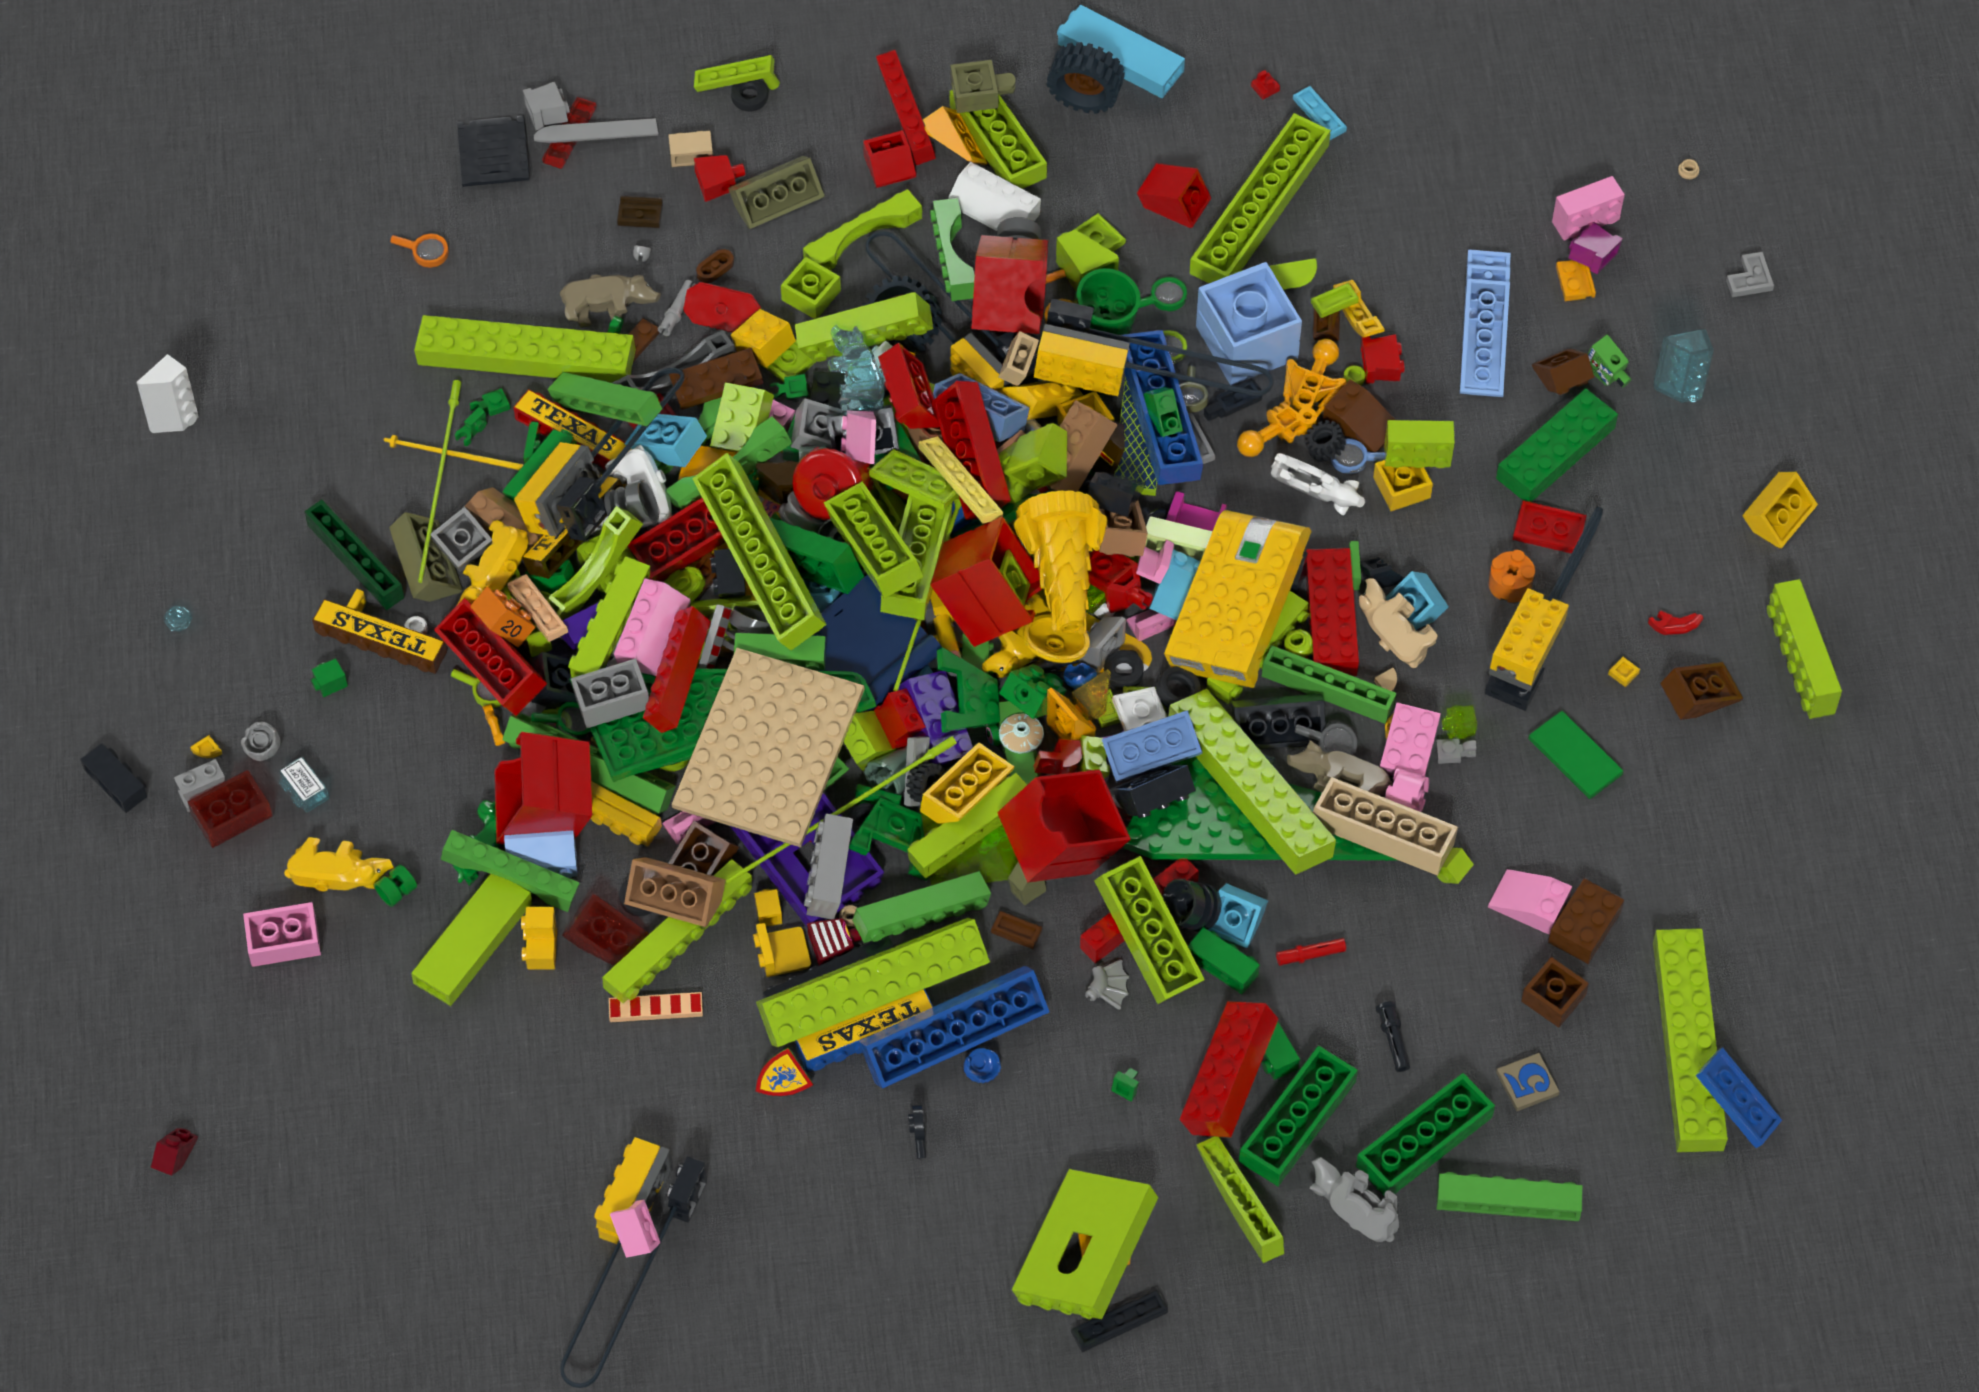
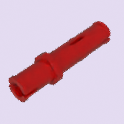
M1344 938L1303 947L1297 945L1294 949L1276 952V960L1279 966L1294 962L1301 964L1308 959L1346 952V943Z

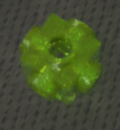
M1457 705L1446 709V715L1442 717V727L1444 731L1447 730L1449 739H1464L1476 735L1477 720L1473 705Z

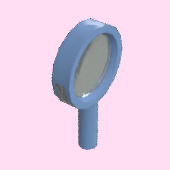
M1345 439V450H1340L1342 454L1340 456L1336 454V459L1334 460L1330 458L1333 467L1339 472L1355 474L1363 470L1367 461L1385 460V453L1367 452L1366 447L1361 442Z

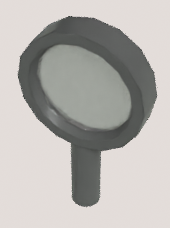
M1336 723L1329 725L1322 733L1297 724L1294 731L1297 734L1318 740V746L1325 752L1340 751L1353 755L1357 749L1356 734L1345 724Z

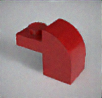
M1058 739L1053 752L1039 751L1033 765L1034 772L1056 775L1076 772L1082 758L1081 742L1079 740Z

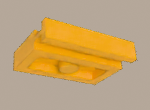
M1573 260L1556 263L1564 301L1586 299L1589 296L1595 298L1596 291L1589 267Z

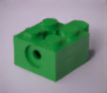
M1032 664L1011 671L999 694L1029 717L1035 719L1047 715L1048 689L1053 688L1063 696L1067 690L1062 687L1063 681L1061 678L1052 673L1045 674L1041 667Z

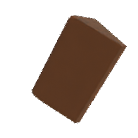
M1314 308L1313 339L1339 340L1340 311L1321 318Z

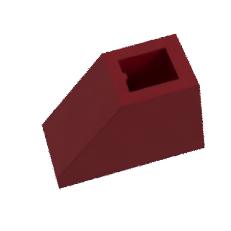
M184 1128L175 1129L156 1143L150 1168L172 1176L184 1166L197 1142L198 1136L191 1134L189 1130Z

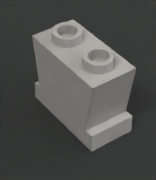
M555 81L531 90V88L523 90L525 105L536 130L544 128L545 125L568 122L566 113H570L567 101H564L562 89L557 88Z
M216 759L174 777L180 789L178 794L187 812H191L229 795V790L225 784V776Z

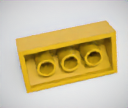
M978 743L923 794L920 812L936 823L958 822L1010 774L1015 766L981 743Z

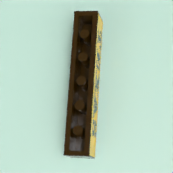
M608 476L599 487L598 496L603 502L607 491L623 487L620 478ZM606 514V515L604 516V518L600 521V523L596 526V528H597V527L601 524V522L607 517V514ZM564 527L557 537L542 535L523 555L522 559L529 574L549 579L584 541L571 539L566 527Z

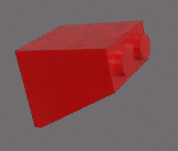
M1158 163L1155 164L1137 192L1145 209L1188 228H1193L1211 200V196L1197 168Z

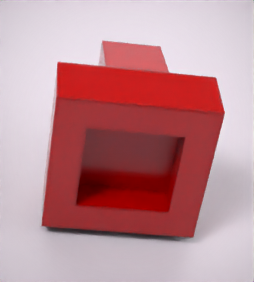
M1266 70L1258 73L1257 78L1251 81V87L1262 100L1280 91V85Z

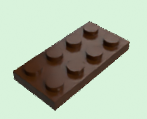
M748 348L681 370L684 374V382L675 394L680 408L683 410L721 398L725 382L747 387H755L764 384L752 349ZM670 373V380L674 386L679 380L680 375Z

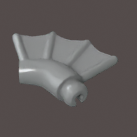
M1121 959L1105 967L1097 966L1092 969L1094 980L1085 992L1086 998L1090 996V1001H1095L1101 997L1116 1009H1121L1122 1000L1129 995L1126 988V981L1129 979V975L1124 972Z

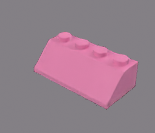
M644 579L614 652L617 664L636 658L640 672L657 676V669L660 666L663 651L669 639L668 635L672 629L674 617L678 611L688 608L691 600L666 583Z

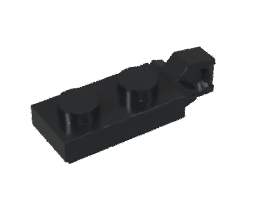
M1251 380L1237 386L1259 391ZM1228 390L1215 396L1210 405L1204 408L1203 415L1207 421L1216 419L1218 416L1220 418L1227 417L1261 401L1262 395L1252 396Z

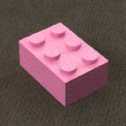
M1611 176L1557 196L1552 223L1563 240L1578 237L1584 228L1588 229L1593 223L1600 227L1613 224L1620 220L1625 194L1614 177Z
M1396 703L1380 768L1391 776H1394L1397 768L1425 776L1441 713Z
M312 902L243 914L248 954L252 967L321 955L316 914Z

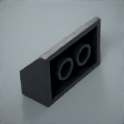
M891 405L855 410L873 412L875 415V455L888 453L893 449L899 451ZM847 412L826 415L831 447L845 453V451H841V438H846V430L842 429V416H847Z
M1169 765L1110 789L1111 794L1129 816H1138V818L1151 815V811L1156 808L1157 810L1165 809L1174 800L1177 802L1189 798L1190 793L1196 791L1187 765Z

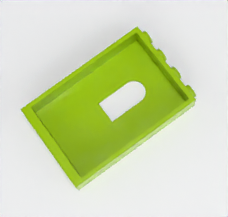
M1069 1169L1012 1288L1018 1301L1025 1306H1031L1032 1304L1040 1306L1045 1310H1060L1067 1315L1074 1313L1086 1319H1102L1157 1202L1158 1196L1149 1184ZM1073 1232L1092 1236L1078 1268L1069 1274L1059 1272V1262Z

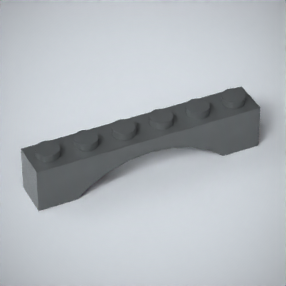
M721 330L703 339L690 353L663 369L678 368L683 370L734 353V345L724 330ZM663 369L647 374L627 375L612 383L642 390L648 381ZM669 374L656 380L648 392L651 391L657 395L670 391L673 385Z

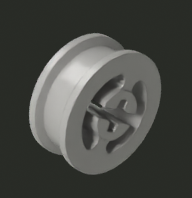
M792 491L788 495V502L783 503L779 507L778 512L781 519L787 524L797 525L804 530L818 533L819 528L825 521L808 514L800 506L794 491Z

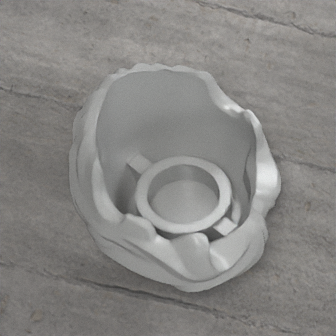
M256 722L245 730V737L241 740L245 753L256 761L272 758L277 753L281 743L276 729L265 722Z

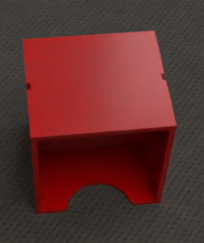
M981 235L975 260L971 329L1017 333L1020 331L1030 334L1040 333L1044 314L1049 240L1026 238L1013 240V237Z
M1003 516L979 526L973 531L970 530L944 542L930 583L973 647L1033 622L1035 611L1033 609H1025V604L1023 606L999 571L1007 550L1011 551L1030 583L1025 604L1034 594L1042 590L1039 569L1035 568L1034 561Z
M521 732L516 738V744L521 746V757L514 760L501 761L494 770L496 843L505 845L504 835L573 831L574 838L576 839L592 817L589 742Z
M1100 769L1035 777L997 812L1027 883L1092 874L1110 858L1109 856L1114 855L1131 840Z

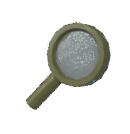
M1194 366L1188 367L1187 376L1196 377V368ZM1190 381L1179 385L1188 413L1198 412L1207 406L1208 391L1203 385Z

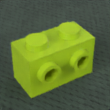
M1081 736L1082 758L1077 767V772L1100 769L1103 778H1108L1110 766L1106 763L1107 754L1102 742L1103 738Z

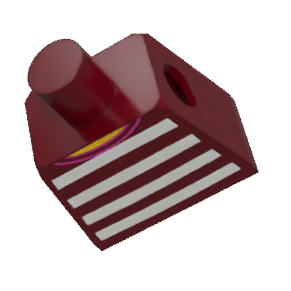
M842 918L807 923L808 937L819 966L827 963L835 956L849 953L854 948L853 943L862 940L857 929L848 930L845 920Z

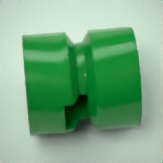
M399 864L389 872V877L384 876L374 884V888L380 898L388 906L393 907L402 900L403 894L407 896L415 890L417 883L409 871Z

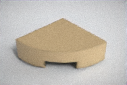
M1391 668L1375 677L1374 682L1376 685L1394 691L1397 683L1395 669Z

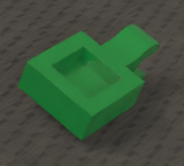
M478 407L464 421L465 425L456 431L455 439L458 441L461 437H466L463 440L464 446L470 445L472 437L478 432H482L486 427L485 411Z

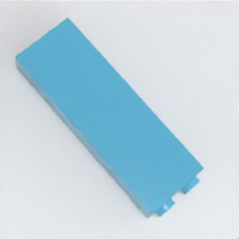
M1082 5L1076 11L1073 10L1070 13L1067 22L1062 24L1057 31L1058 45L1060 46L1064 45L1066 47L1068 43H1073L1076 46L1077 42H1082L1083 46H1087L1090 43L1093 44V48L1098 49L1100 46L1104 48L1103 52H1111L1113 54L1112 58H1118L1120 61L1119 65H1123L1125 80L1160 98L1166 95L1184 72L1185 58Z

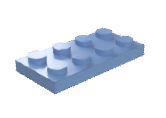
M1188 710L1102 739L1116 783L1202 754Z

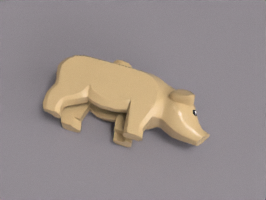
M1375 579L1365 580L1367 588L1364 595L1359 596V606L1363 610L1371 628L1381 638L1379 644L1387 652L1391 649L1401 661L1411 668H1416L1425 659L1427 649L1436 643L1438 637L1436 631L1427 624L1425 628L1417 632L1414 626L1407 620L1415 610L1410 602L1400 592L1396 597L1386 601L1385 593Z

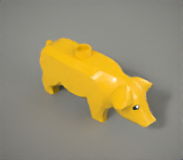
M498 520L491 523L489 530L493 532L492 544L484 551L479 566L473 564L466 565L463 574L469 576L471 586L463 591L458 604L464 598L473 603L487 586L495 591L496 589L502 590L507 585L528 549L529 541L526 531L516 529L513 526H507Z
M1034 594L1027 601L1029 605L1025 604L1026 610L1033 609L1035 611L1034 617L1051 614L1048 606L1038 594ZM1025 625L998 637L1001 641V651L990 656L982 664V670L985 673L993 671L996 672V678L1008 677L1011 671L1022 668L1037 656L1024 642L1023 632Z
M309 837L299 849H296L295 854L291 856L287 863L288 869L284 871V874L287 878H291L296 885L313 887L319 891H327L328 889L350 890L359 886L375 889L374 884L380 880L385 872L394 869L390 859L368 858L361 860L362 851L353 849L354 845L349 841H342L336 853L330 851L317 853V845L320 843V839Z

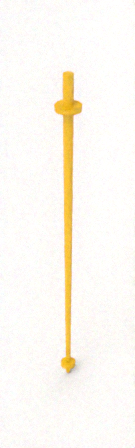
M392 435L391 439H383L385 442L390 443L391 448H395L398 444L442 454V448L400 441L397 435ZM447 450L446 455L520 470L524 465Z

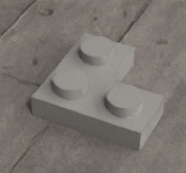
M1763 252L1742 255L1741 262L1745 273L1727 275L1726 282L1732 297L1773 291L1774 288Z

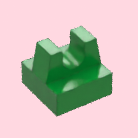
M1129 1068L1125 1074L1118 1071L1114 1077L1111 1091L1132 1102L1136 1096L1139 1084L1135 1080L1138 1072L1132 1068Z

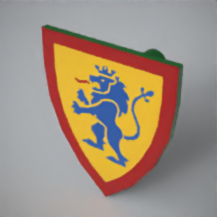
M788 1047L770 1058L764 1065L758 1076L755 1091L772 1096H786L801 1092L814 1084Z

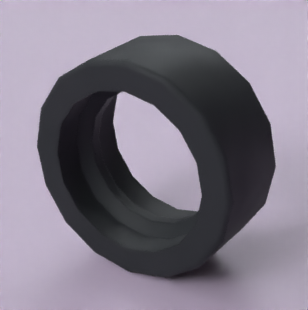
M1177 666L1164 671L1156 685L1159 699L1167 708L1171 704L1184 699L1173 695L1168 690L1166 683L1169 680L1182 682L1188 688L1189 696L1200 692V682L1194 673Z

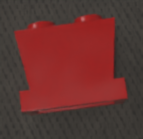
M1396 334L1371 339L1370 336L1362 337L1360 350L1366 384H1373L1375 380L1400 381L1401 373H1404L1405 366L1404 360H1400L1399 357L1402 354L1401 342H1397Z
M907 689L888 693L883 704L877 706L874 710L892 749L907 746V739L909 737H913L926 728Z

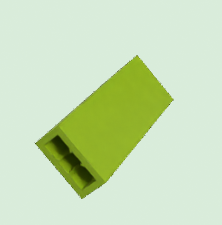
M490 874L412 971L413 984L452 1006L520 920L521 916L524 915L526 907L531 906V892L505 878Z

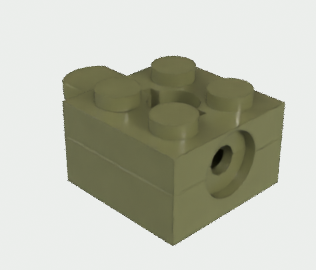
M992 60L950 65V80L957 113L998 108V95L1011 94L1015 91V76L1012 73L995 75Z

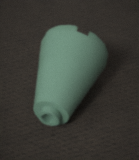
M907 746L873 759L867 764L868 766L865 768L864 773L871 788L906 768ZM906 773L881 789L900 795L905 789Z

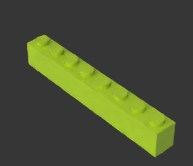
M731 859L714 876L728 879L743 868ZM746 872L732 882L725 883L722 902L707 927L672 917L664 920L602 977L603 988L623 1004L628 999L633 1000L644 985H649L654 980L656 974L661 970L667 969L672 960L677 955H682L693 940H698L703 935L705 929L715 925L725 911H730L741 896L744 897L751 891L752 875Z

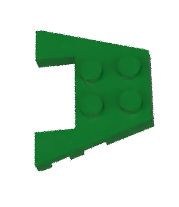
M945 648L937 650L938 670L957 674L959 713L951 711L941 713L942 733L964 730L971 727L989 726L1000 722L997 679Z
M880 798L849 842V849L866 856L870 851L871 840L874 838L908 853L907 849L914 841L925 837L921 814ZM910 862L908 874L925 881L930 878L929 876L925 879Z

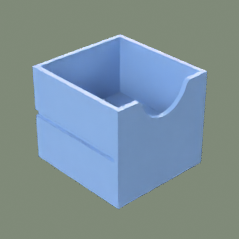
M1267 262L1199 287L1196 327L1213 356L1265 368L1267 371L1286 365L1288 359L1298 360L1302 320ZM1218 363L1231 386L1263 374L1250 369Z

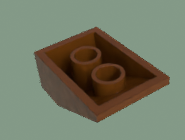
M1351 379L1327 403L1323 414L1324 423L1325 420H1329L1330 424L1334 421L1336 425L1340 426L1344 436L1361 442L1369 452H1378L1384 446L1388 420H1396L1368 390Z
M1723 662L1674 668L1660 683L1680 720L1697 718L1740 702L1743 699Z
M693 821L668 864L714 876L734 857L739 846L706 825Z

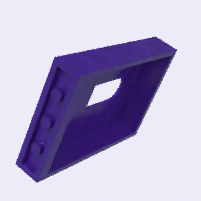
M824 793L821 796L809 827L824 819L826 814H832L837 811ZM730 826L756 861L785 843ZM816 829L805 836L802 846L809 841L815 846L814 836ZM851 829L850 841H851V839L853 838V836L855 835V833L852 831V829ZM789 845L759 865L806 927L807 923L828 920L827 918L806 915L808 907L804 906V900L809 887L807 885L809 873L793 854V852L801 847ZM848 849L841 901L836 915L840 913L846 903L851 900L856 902L864 895L863 892L868 888L873 890L882 883L881 879L884 871L869 852L865 856Z

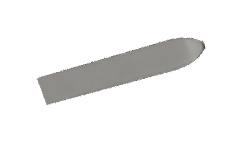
M656 118L552 125L538 130L534 134V141L557 143L658 136Z

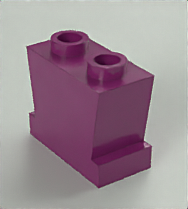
M1593 223L1588 229H1583L1578 239L1574 238L1569 246L1571 250L1569 259L1590 267V271L1598 274L1618 254L1623 238L1618 235L1612 236L1599 225Z

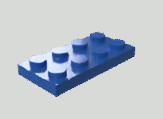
M1723 1048L1716 1051L1696 1074V1077L1755 1148L1761 1146L1781 1123L1782 1119Z

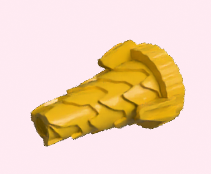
M1069 490L1039 494L1029 498L1018 507L1014 528L1029 554H1033L1035 568L1039 569L1041 589L1045 590L1047 605L1051 612L1053 632L1056 634H1082L1086 631V610H1089L1087 589L1090 586L1088 571L1091 570L1089 551H1092V548L1095 551L1100 549L1106 532L1107 517L1099 511L1097 501L1088 494Z

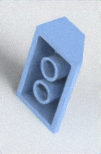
M573 831L504 835L505 852L567 878L578 876L577 851Z

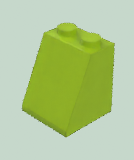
M1076 229L1065 232L1057 237L1056 263L1060 269H1064L1066 278L1075 291H1077L1081 279L1094 270L1114 269L1118 271V255Z
M1052 423L1019 436L1004 474L1032 491L1067 478V431Z
M874 711L854 714L844 743L856 764L864 771L871 760L896 749H892Z

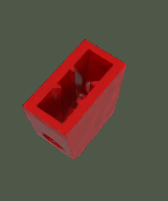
M726 155L694 158L695 174L705 202L730 193L728 188L735 185V178L745 176L743 164L731 166Z

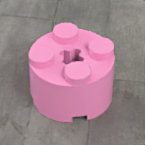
M1397 768L1393 777V786H1388L1385 798L1422 812L1426 801L1424 794L1425 792L1428 793L1429 778Z

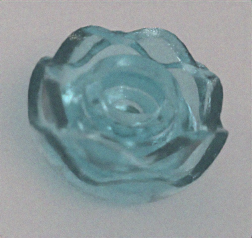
M181 605L170 607L164 615V623L172 631L179 632L186 629L192 620L191 612Z

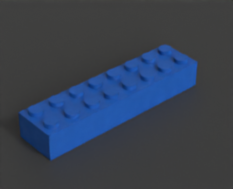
M1163 330L1122 335L1167 346ZM1130 343L1126 362L1175 373L1169 351ZM1125 367L1124 373L1157 484L1164 485L1200 480L1203 461L1178 379ZM1162 387L1174 390L1183 429L1181 432L1161 437L1150 418L1144 397L1145 392Z
M1025 965L858 1042L874 1083L881 1088H885L1045 1015L1050 1011L1034 970Z

